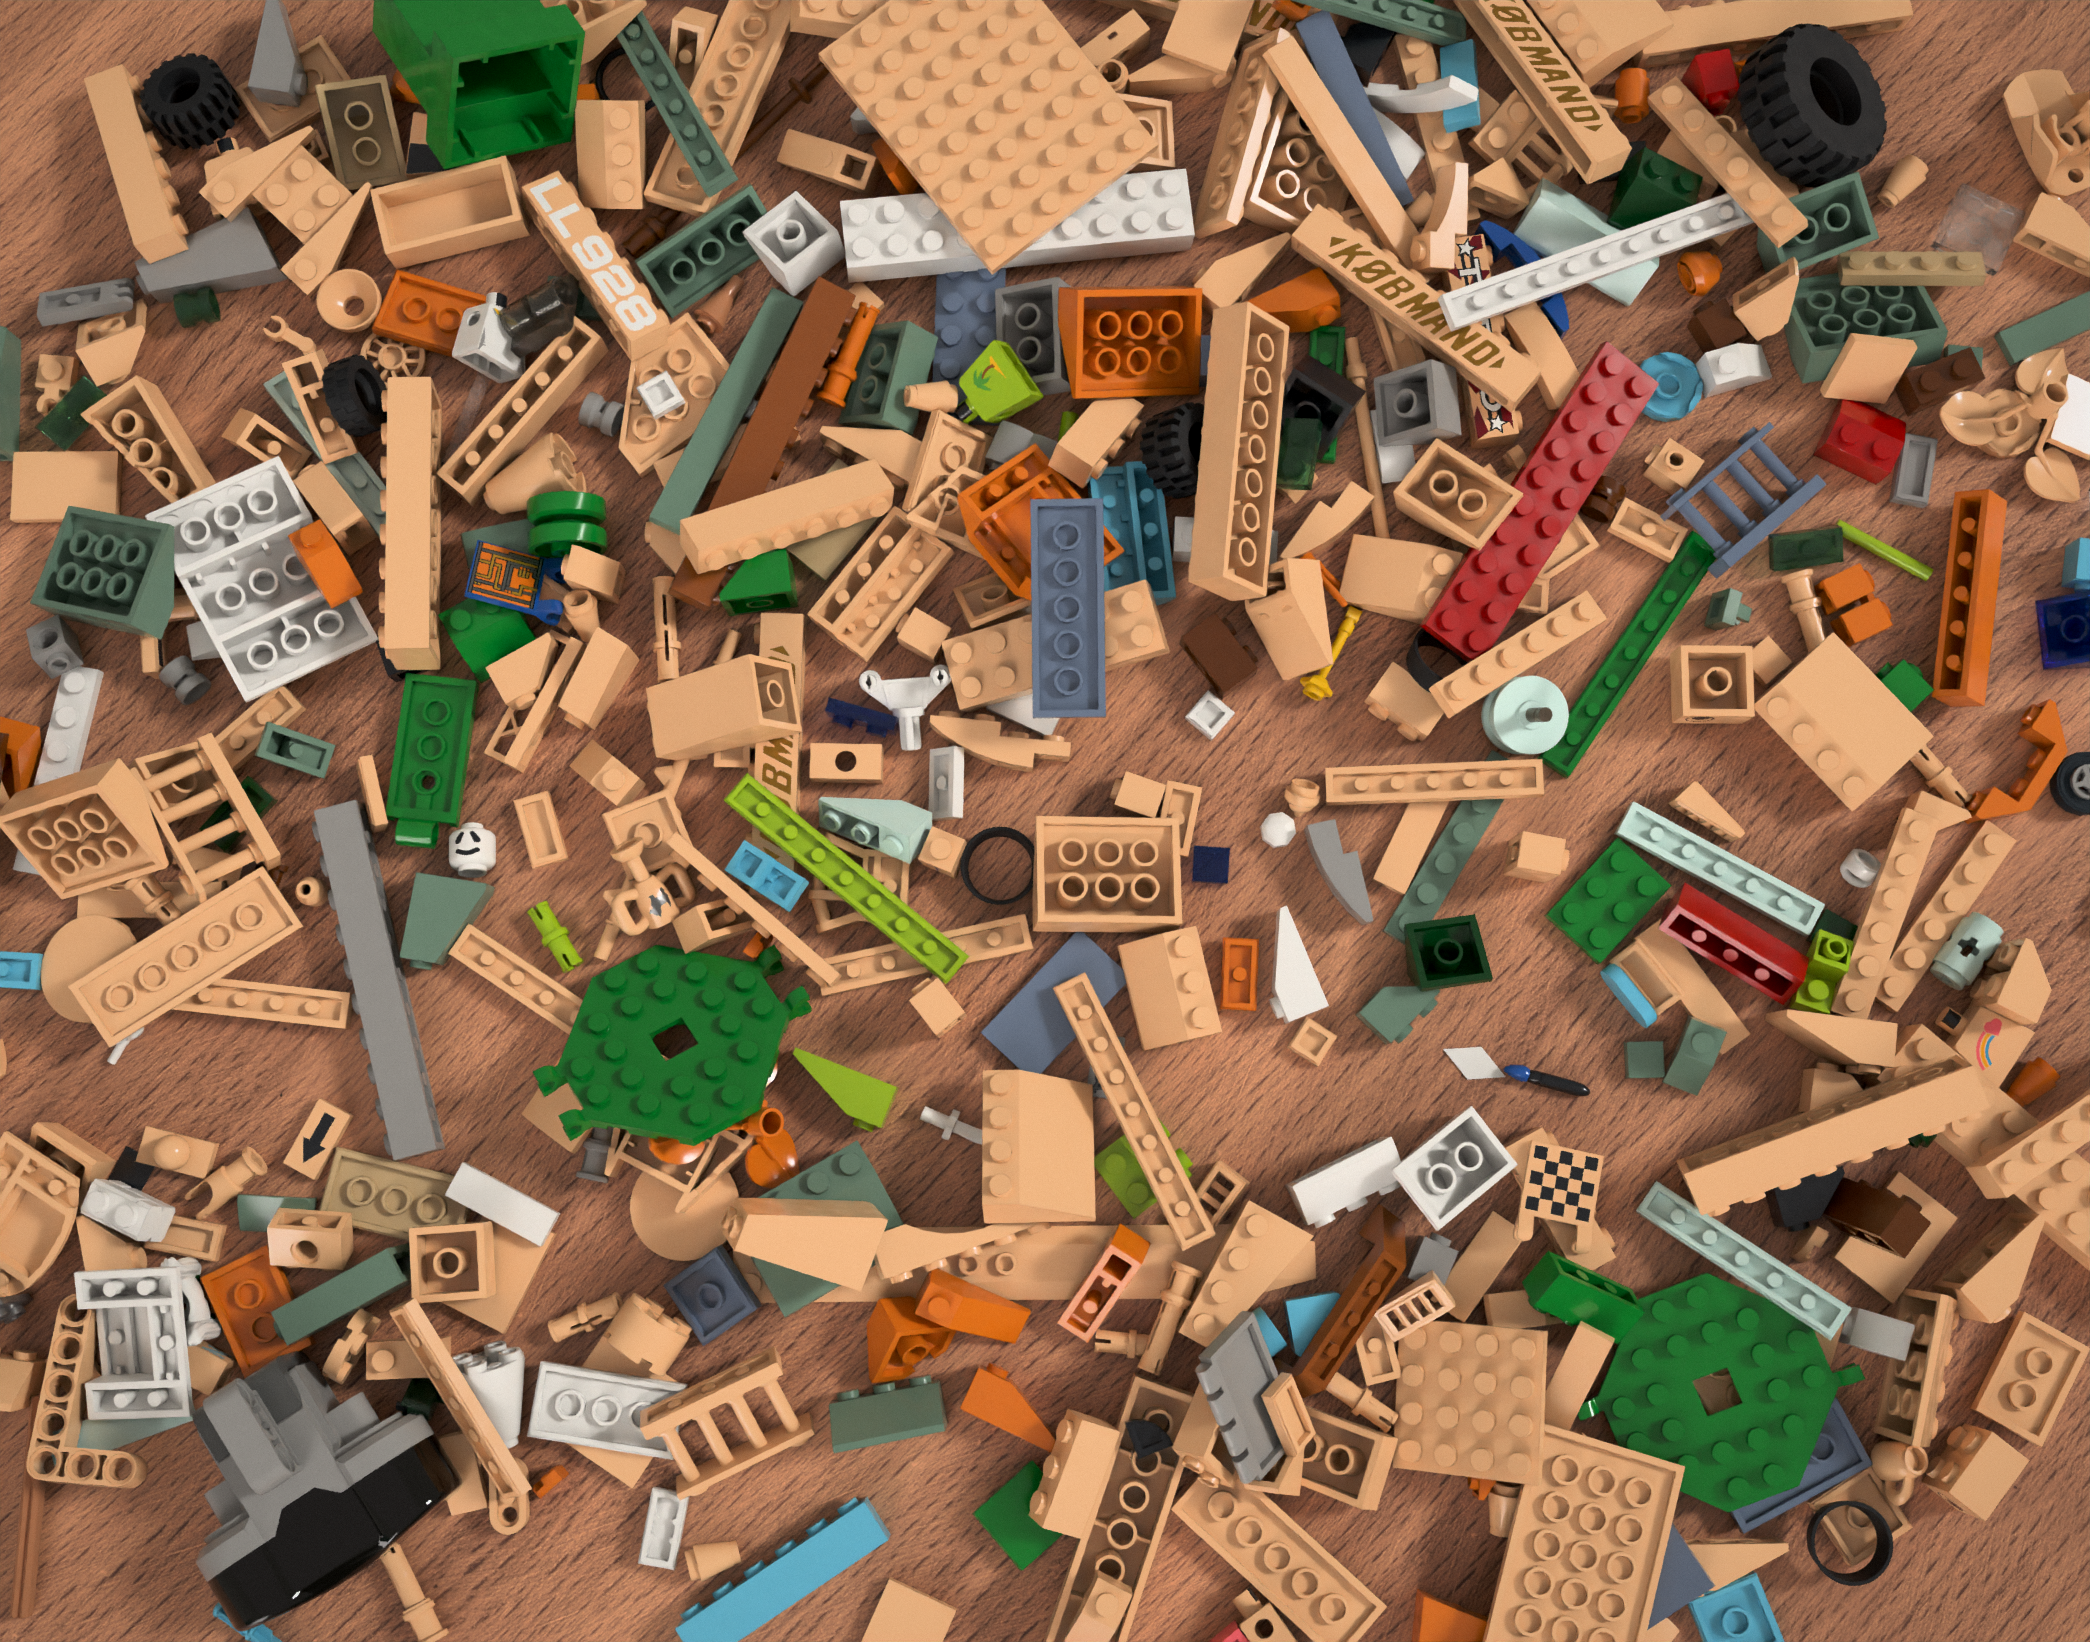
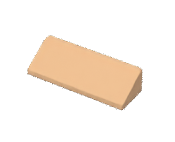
M1494 1211L1491 1212L1454 1264L1445 1283V1287L1454 1298L1456 1305L1447 1313L1461 1323L1467 1320L1522 1242L1513 1238L1514 1224ZM1434 1295L1430 1298L1434 1303L1438 1301Z

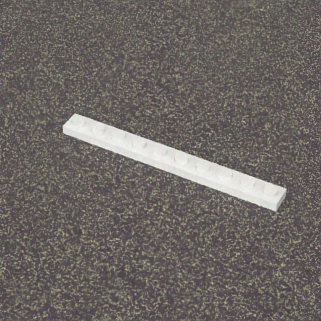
M1726 193L1442 294L1438 301L1452 332L1755 222L1730 194Z

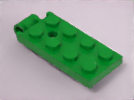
M406 673L386 805L387 820L395 821L396 818H399L395 831V841L399 846L435 849L439 837V823L459 828L479 690V682L476 680ZM427 776H432L435 780L434 786L430 789H425L422 784Z

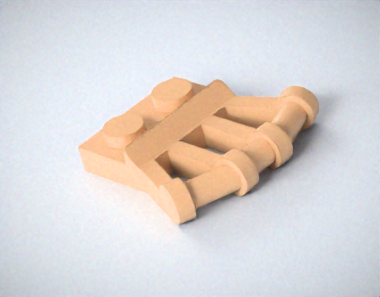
M1516 90L1508 94L1468 143L1490 165L1503 157L1518 181L1519 179L1511 165L1512 162L1535 183L1526 189L1523 188L1529 197V201L1542 178L1558 186L1557 181L1561 176H1566L1573 168L1572 163L1562 149L1560 155L1557 154L1536 134L1539 131L1551 136L1526 100ZM1526 145L1551 167L1547 173H1544L1522 152Z
M825 832L824 837L836 847L863 859V869L908 905L909 863L877 850L863 849ZM813 876L812 890H808V900H811L818 925L815 927L818 935L829 933L857 922L870 923L858 912L832 919L826 901H845L833 891H827V886Z

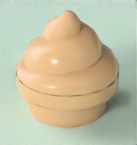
M1296 778L1292 780L1291 785L1286 787L1284 796L1296 817L1302 816L1305 812L1312 810L1319 804L1321 796L1318 792L1320 787L1316 783Z

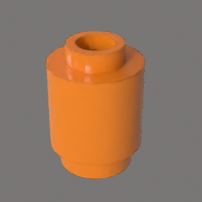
M1624 69L1619 73V78L1615 81V99L1618 100V107L1614 115L1624 123H1638L1649 114L1647 97L1650 96V79L1647 77V72L1644 69Z

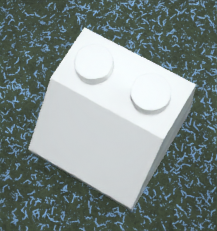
M797 191L743 231L744 237L771 275L793 297L815 281L818 276L824 274L846 257L838 230Z

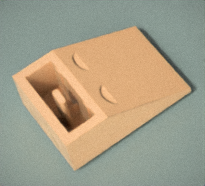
M1286 558L1269 565L1266 597L1245 599V608L1283 680H1290L1333 665L1320 560Z

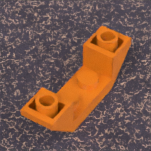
M2048 699L2037 705L2032 704L2020 719L2024 724L2017 734L2039 748L2028 759L2026 766L2029 769L2025 776L2018 778L2008 791V795L1995 786L1982 791H1975L1971 795L1972 798L1965 804V808L1968 809L1972 817L1964 820L1965 823L1971 824L2014 816L2032 809L2068 752L2056 702Z

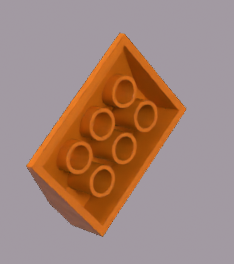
M1188 286L1059 287L1058 327L1072 398L1199 394L1203 288Z

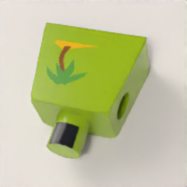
M993 340L959 379V385L967 398L957 405L955 412L966 424H969L979 415L985 422L999 423L1041 400L1044 396L1009 343Z

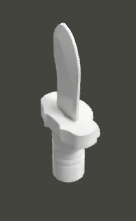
M924 1107L920 1120L944 1129L941 1138L949 1141L953 1132L982 1145V1130L958 1121L960 1111L953 1109L951 1115L947 1116L929 1107Z

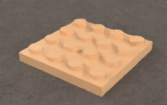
M1433 1320L1399 1339L1398 1362L1402 1377L1397 1378L1395 1411L1399 1415L1395 1421L1394 1437L1399 1439L1393 1456V1468L1541 1485L1548 1331Z

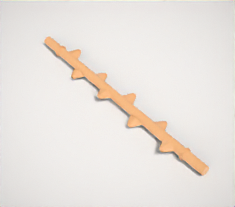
M729 629L716 661L714 660L712 663L713 665L732 660L741 639V633ZM708 754L680 761L675 760L671 766L656 767L654 774L664 785L663 790L669 788L674 799L691 760L706 759ZM626 876L621 889L607 890L604 892L603 898L611 906L615 895L634 888L636 880L629 882ZM632 900L625 902L627 910L629 909ZM611 912L609 920L606 919L605 921L607 923L594 953V957L604 961L608 960L620 931V926L613 912Z

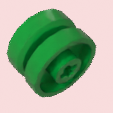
M558 491L538 494L528 499L527 520L535 525L528 532V551L531 554L549 559L564 558L565 554L570 555L572 545L580 546L600 555L607 551V532L599 526L606 520V501L603 497L586 492Z

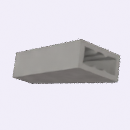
M248 207L243 209L232 222L224 218L185 237L188 250L151 264L144 257L134 262L140 275L136 276V280L146 296L151 294L161 304L277 283L288 279L280 270L282 266L259 220Z

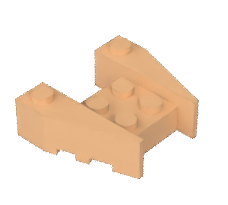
M309 125L222 167L199 193L230 222L254 198L271 212L304 244L280 270L311 298L319 290L323 281L336 272L357 223L371 197L370 190L373 187L367 181L353 195L305 149L317 135Z
M662 1055L663 1058L665 1059V1061H667V1060L670 1059V1058H668V1057ZM614 1128L604 1174L609 1177H617L624 1162H627L683 1191L674 1211L685 1213L747 1153L752 1145L757 1143L755 1141L756 1136L748 1134L745 1130H723L704 1140V1150L697 1159L687 1164H671L661 1161L653 1155L649 1149V1137L629 1134L628 1130Z

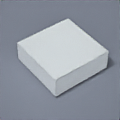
M667 370L636 387L655 420L685 404V400Z
M1208 690L1185 716V719L1212 741L1234 716L1235 712Z

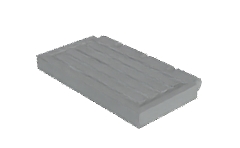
M1241 1311L1199 1355L1201 1363L1196 1367L1195 1372L1204 1393L1208 1395L1207 1401L1217 1425L1220 1426L1219 1430L1228 1452L1233 1456L1232 1461L1240 1481L1247 1484L1253 1480L1261 1481L1285 1452L1261 1397L1278 1377V1372L1254 1312Z

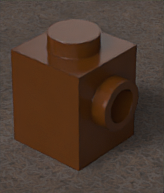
M1726 298L1716 304L1708 301L1693 311L1695 316L1687 325L1688 330L1703 354L1740 343L1747 334L1741 324L1742 322L1734 314L1733 306L1729 305Z

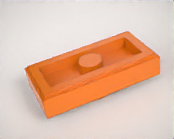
M1222 938L1219 1010L1256 1011L1259 939Z

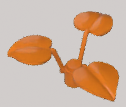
M778 1058L772 1076L768 1079L766 1086H768L776 1076L778 1068ZM763 1100L760 1110L725 1130H745L748 1134L756 1136L755 1141L757 1143L748 1149L745 1158L747 1174L756 1185L765 1188H775L800 1174L799 1162L794 1142L789 1133L783 1129L784 1117L782 1113L776 1108L767 1107V1100ZM661 1136L658 1139L649 1138L648 1141L649 1149L653 1155L661 1161L671 1164H687L692 1162L702 1154L705 1145L704 1141L695 1146L680 1144L677 1139Z

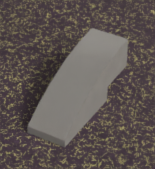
M1335 819L1307 825L1304 828V833L1310 853L1330 891L1345 910L1362 926L1370 924L1374 920L1358 851L1343 854Z

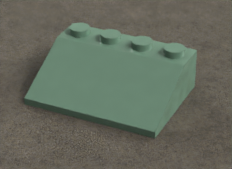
M1838 273L1799 279L1789 321L1784 325L1791 360L1802 384L1826 379L1851 333L1914 340L1918 348L1907 367L1926 365L1939 360L1948 334V330L1924 286H1840Z
M68 506L30 603L53 615L59 614L62 619L161 640L174 608V526L167 523Z
M858 1141L853 1142L758 1197L867 1201L872 1203L888 1219L884 1231L904 1225ZM750 1256L785 1318L841 1286ZM874 1259L871 1264V1267L875 1266Z

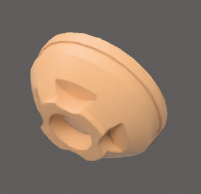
M355 269L339 270L328 276L321 284L316 299L318 311L325 322L336 330L347 333L359 332L371 326L382 304L381 293L374 280L366 273ZM360 299L364 302V309L359 315L350 316L346 314V305L350 300Z

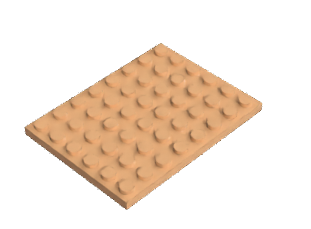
M889 0L818 53L820 61L992 275L1158 148L1157 142L1042 0Z

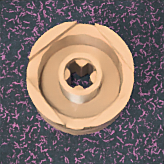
M633 1293L631 1297L626 1299L604 1332L603 1337H607V1342L635 1363H646L648 1361L652 1363L649 1371L664 1376L690 1338L689 1334L692 1328L677 1317L672 1319L663 1314L662 1312L665 1308L649 1297L644 1299L640 1295Z

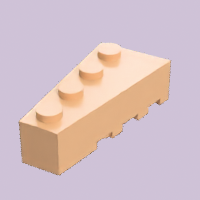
M136 375L80 414L100 432L104 439L114 445L125 456L124 458L133 467L137 468L170 503H174L216 484L158 386Z
M1244 1199L1191 1298L1192 1303L1190 1307L1184 1311L1179 1320L1176 1330L1207 1348L1241 1311H1247L1314 1236L1252 1201Z

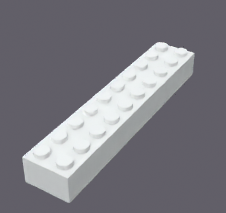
M1186 169L1124 174L1002 268L1190 250L1195 232ZM927 193L840 201L848 283L937 275L958 271H978V269L986 268Z

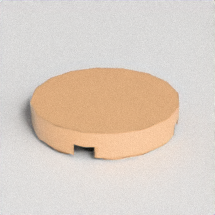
M1996 389L1983 396L1992 408V416H1998L2029 398L2023 392ZM2025 408L1999 423H1992L1996 431L1995 438L1986 445L1978 447L1986 454L1997 458H2013L2026 452L2038 440L2040 423L2042 421L2041 419L2031 417Z

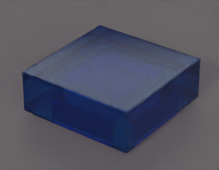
M1194 846L1191 882L1227 885L1230 848Z

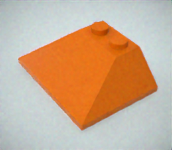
M1036 443L957 496L969 541L1013 594L1031 600L1030 499H1082L1062 474L1048 466L1050 460ZM1104 526L1105 567L1122 555L1125 550Z

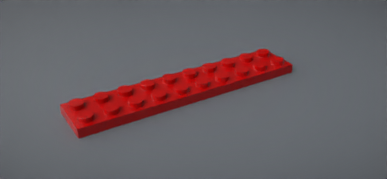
M1608 341L1599 345L1510 485L1522 492L1523 497L1480 551L1472 547L1468 549L1420 624V627L1468 663L1493 647L1659 385L1656 380Z

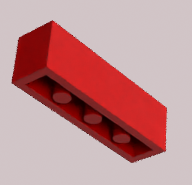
M1684 883L1665 906L1658 927L1659 930L1778 1003L1784 1005L1804 983L1809 963L1807 956L1689 884Z

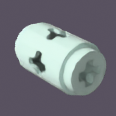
M1971 912L1969 917L1962 918L1952 932L1950 940L1945 942L1935 955L1930 972L1946 985L1959 991L1965 985H1971L1982 969L1983 962L1991 957L2002 942L2000 937L2004 933L2003 929L1988 917L1977 912ZM1968 945L1973 950L1965 957L1960 952L1962 948Z

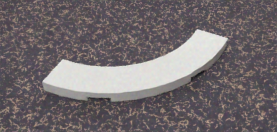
M1453 75L1436 81L1419 83L1417 88L1412 90H1399L1398 85L1369 83L1368 88L1363 87L1372 107L1379 112L1425 113L1453 109L1476 101L1479 91L1477 87Z

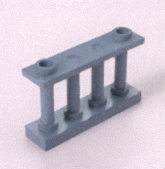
M1770 422L1759 431L1752 427L1738 440L1742 446L1689 491L1685 492L1683 488H1680L1666 501L1669 508L1660 516L1663 521H1666L1678 510L1715 551L1713 555L1717 560L1707 569L1716 579L1827 485L1818 474L1807 483L1802 478L1798 480L1761 440L1774 428ZM1749 449L1787 489L1785 493L1789 498L1783 504L1779 499L1774 501L1737 460ZM1727 470L1764 510L1761 514L1765 519L1759 524L1754 519L1750 521L1713 480L1723 471ZM1701 490L1705 492L1739 530L1737 534L1741 537V540L1735 545L1730 540L1726 542L1690 503L1689 500Z

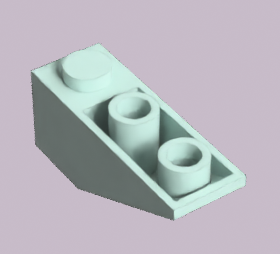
M821 797L818 800L819 827L909 864L921 852L932 827V812L902 800Z

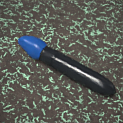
M1509 1065L1504 1068V1072L1521 1082L1528 1081L1541 1087L1574 1096H1588L1590 1094V1089L1584 1084L1548 1073L1530 1070L1524 1065Z

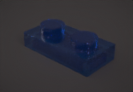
M830 697L828 699L825 712L828 717L833 718L831 723L852 729L853 724L866 727L865 732L879 738H886L887 734L896 736L899 727L898 717Z

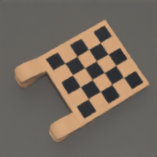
M1531 1140L1518 1215L1513 1229V1238L1519 1241L1530 1240L1533 1235L1534 1217L1576 1226L1571 1241V1251L1578 1254L1589 1253L1592 1244V1226L1604 1156Z

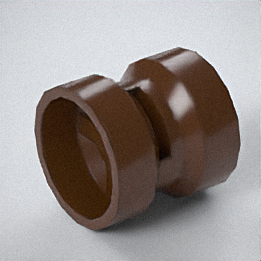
M1601 475L1581 506L1580 511L1594 521L1604 524L1610 523L1615 515L1614 507L1616 503H1620L1623 500L1626 488L1618 481Z

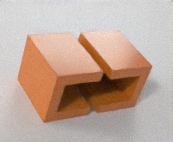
M1860 563L1826 578L1814 586L1816 596L1822 599L1821 608L1825 616L1860 601L1861 606L1838 616L1839 618L1829 622L1834 633L1848 648L1872 638L1893 626L1888 606L1883 601H1880L1879 598H1875L1873 594L1875 591L1874 580Z

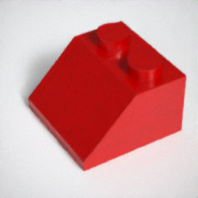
M1839 399L1813 455L1877 485L1891 473L1903 448L1906 422L1862 401Z

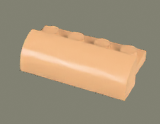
M897 506L891 509L807 613L809 618L842 647H847L866 662L954 554L953 550L938 538L905 521L907 513Z

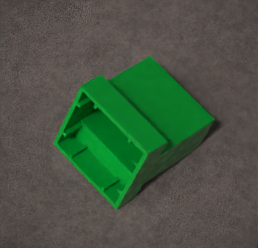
M374 0L372 31L426 111V142L444 169L571 142L585 31L566 4L545 8L540 0Z

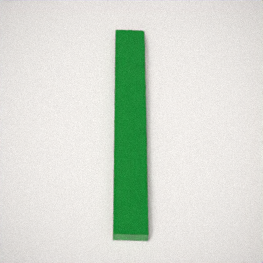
M1693 530L1689 533L1673 560L1668 564L1569 710L1568 724L1563 737L1554 747L1540 753L1537 759H1542L1543 764L1567 779L1707 573V568L1716 560V557L1713 555L1715 551L1699 534Z

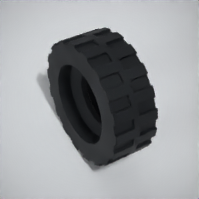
M356 354L329 363L324 368V375H322L323 393H325L327 406H329L331 414L338 422L340 428H343L348 435H353L356 438L380 431L381 424L387 423V412H383L381 393L382 390H386V385L373 364L366 360L364 356Z

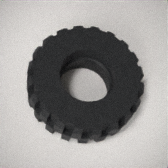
M1796 24L1752 52L1740 73L1738 80L1740 87L1737 91L1738 101L1741 104L1740 114L1742 121L1747 126V133L1752 143L1754 142L1759 149V154L1774 167L1773 170L1780 176H1786L1790 182L1796 185H1805V187L1816 188L1842 178L1868 165L1878 154L1885 138L1883 136L1887 129V121L1884 115L1886 112L1885 102L1882 101L1880 86L1870 72V66L1866 60L1863 61L1858 54L1859 51L1852 44L1846 42L1841 34L1836 31H1830L1826 26L1820 24Z

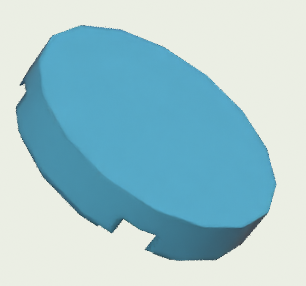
M1663 352L1651 358L1649 357L1640 365L1643 371L1659 383L1642 413L1653 420L1671 422L1680 420L1692 412L1701 399L1703 382L1702 378L1699 377L1697 367L1691 360L1681 354Z

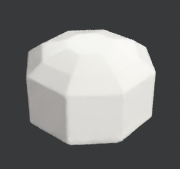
M1283 812L1269 814L1260 826L1262 840L1273 848L1287 846L1296 834L1294 820Z

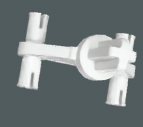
M936 665L932 668L930 676L888 680H881L879 673L874 670L863 672L859 678L860 687L893 712V717L899 720L901 749L905 751L921 749L920 716L925 715L924 709L950 683L951 677L948 666Z

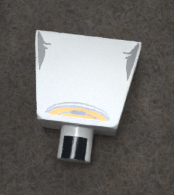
M491 292L486 295V303L464 311L452 351V357L500 384L518 379L525 373V326L521 320L506 312L508 298L501 293Z

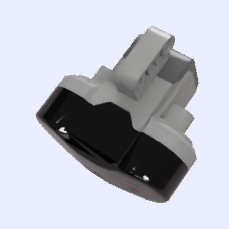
M302 1351L278 1356L243 1380L236 1378L204 1399L203 1406L192 1413V1418L200 1438L226 1479L204 1494L205 1499L222 1526L204 1539L206 1546L199 1551L196 1564L237 1631L249 1630L281 1616L329 1592L369 1566H372L414 1533L457 1493L463 1484L460 1474L424 1415L410 1413L403 1417L402 1413L398 1412L381 1422L363 1392L340 1404L316 1363L311 1361Z

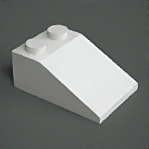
M1471 1106L1455 1115L1429 1136L1390 1172L1435 1230L1438 1231L1518 1164Z

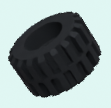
M188 53L185 57L177 55L173 57V60L162 62L158 69L154 68L150 72L151 77L145 79L142 85L145 88L140 91L142 109L163 138L172 146L178 145L180 149H188L191 146L194 150L200 149L205 144L207 146L214 144V140L217 138L222 139L226 135L225 132L233 128L235 125L233 120L238 118L240 114L238 107L241 106L237 92L213 59L209 60L207 56L202 54L196 56L195 53Z
M1188 402L1153 415L1152 418L1147 420L1145 423L1146 428H1143L1141 432L1143 441L1140 442V450L1143 452L1141 459L1147 468L1146 473L1149 478L1153 479V485L1157 489L1162 488L1163 494L1168 497L1172 496L1173 499L1189 497L1197 492L1198 462L1202 438L1201 429L1204 416V405L1201 403L1194 404L1193 402Z

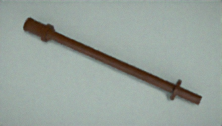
M822 62L800 82L793 77L788 80L791 90L748 130L734 163L800 100L806 104L812 102L809 92L830 73ZM667 207L658 216H652L651 218L647 216L642 221L643 225L628 240L624 241L622 246L635 260L638 259L657 240L662 241L666 238L667 226L682 212Z

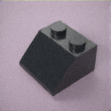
M1306 354L1294 367L1284 385L1280 435L1321 461L1366 391Z

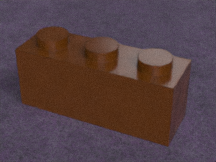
M1844 1177L1841 1179L1822 1214L1841 1233L1904 1259L1931 1224L1920 1213L1922 1210L1921 1205L1906 1195H1902L1899 1198L1885 1187L1877 1190L1863 1179L1855 1182Z

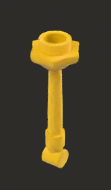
M1351 605L1344 616L1345 620L1341 622L1338 628V634L1331 646L1333 664L1347 638L1351 636L1355 628L1354 624H1357L1363 612ZM1333 665L1320 669L1318 675L1302 677L1300 679V683L1304 686L1303 693L1306 696L1317 701H1321L1323 697L1332 696L1333 692L1329 687L1326 677Z

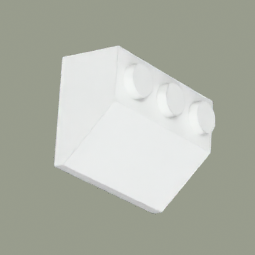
M1380 1137L1285 1186L1304 1224L1310 1225L1314 1223L1315 1227L1319 1228L1336 1219L1333 1214L1334 1212L1344 1207L1347 1208L1348 1212H1351L1368 1203L1366 1196L1376 1191H1379L1382 1196L1399 1188V1182L1390 1171L1401 1160L1392 1137Z

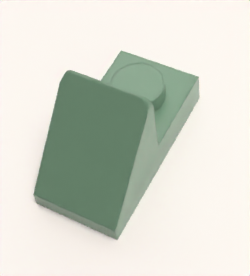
M266 722L255 756L272 764L288 767L324 779L336 745L271 722Z

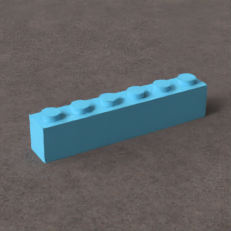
M856 1497L851 1498L837 1508L840 1515L828 1523L825 1518H822L807 1528L805 1531L809 1536L797 1544L794 1539H791L774 1551L777 1557L765 1565L762 1559L743 1572L746 1577L734 1586L731 1581H728L712 1592L714 1600L703 1607L700 1602H697L682 1612L680 1616L683 1620L675 1628L683 1642H738L888 1541L891 1534L868 1497L859 1502Z

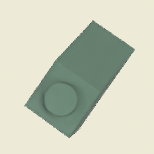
M1688 1015L1662 1082L1697 1096L1715 1064L1727 1032L1721 1027Z

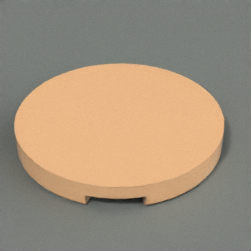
M87 915L70 921L54 935L42 959L41 984L48 1003L58 1014L75 1022L92 1023L68 986L137 944L135 937L126 924L117 919L102 915Z
M643 1171L632 1191L630 1214L638 1237L651 1251L671 1260L692 1261L702 1258L717 1246L724 1245L728 1241L722 1233L721 1220L728 1206L732 1207L735 1198L739 1197L737 1184L729 1171L685 1213L674 1211L683 1191Z

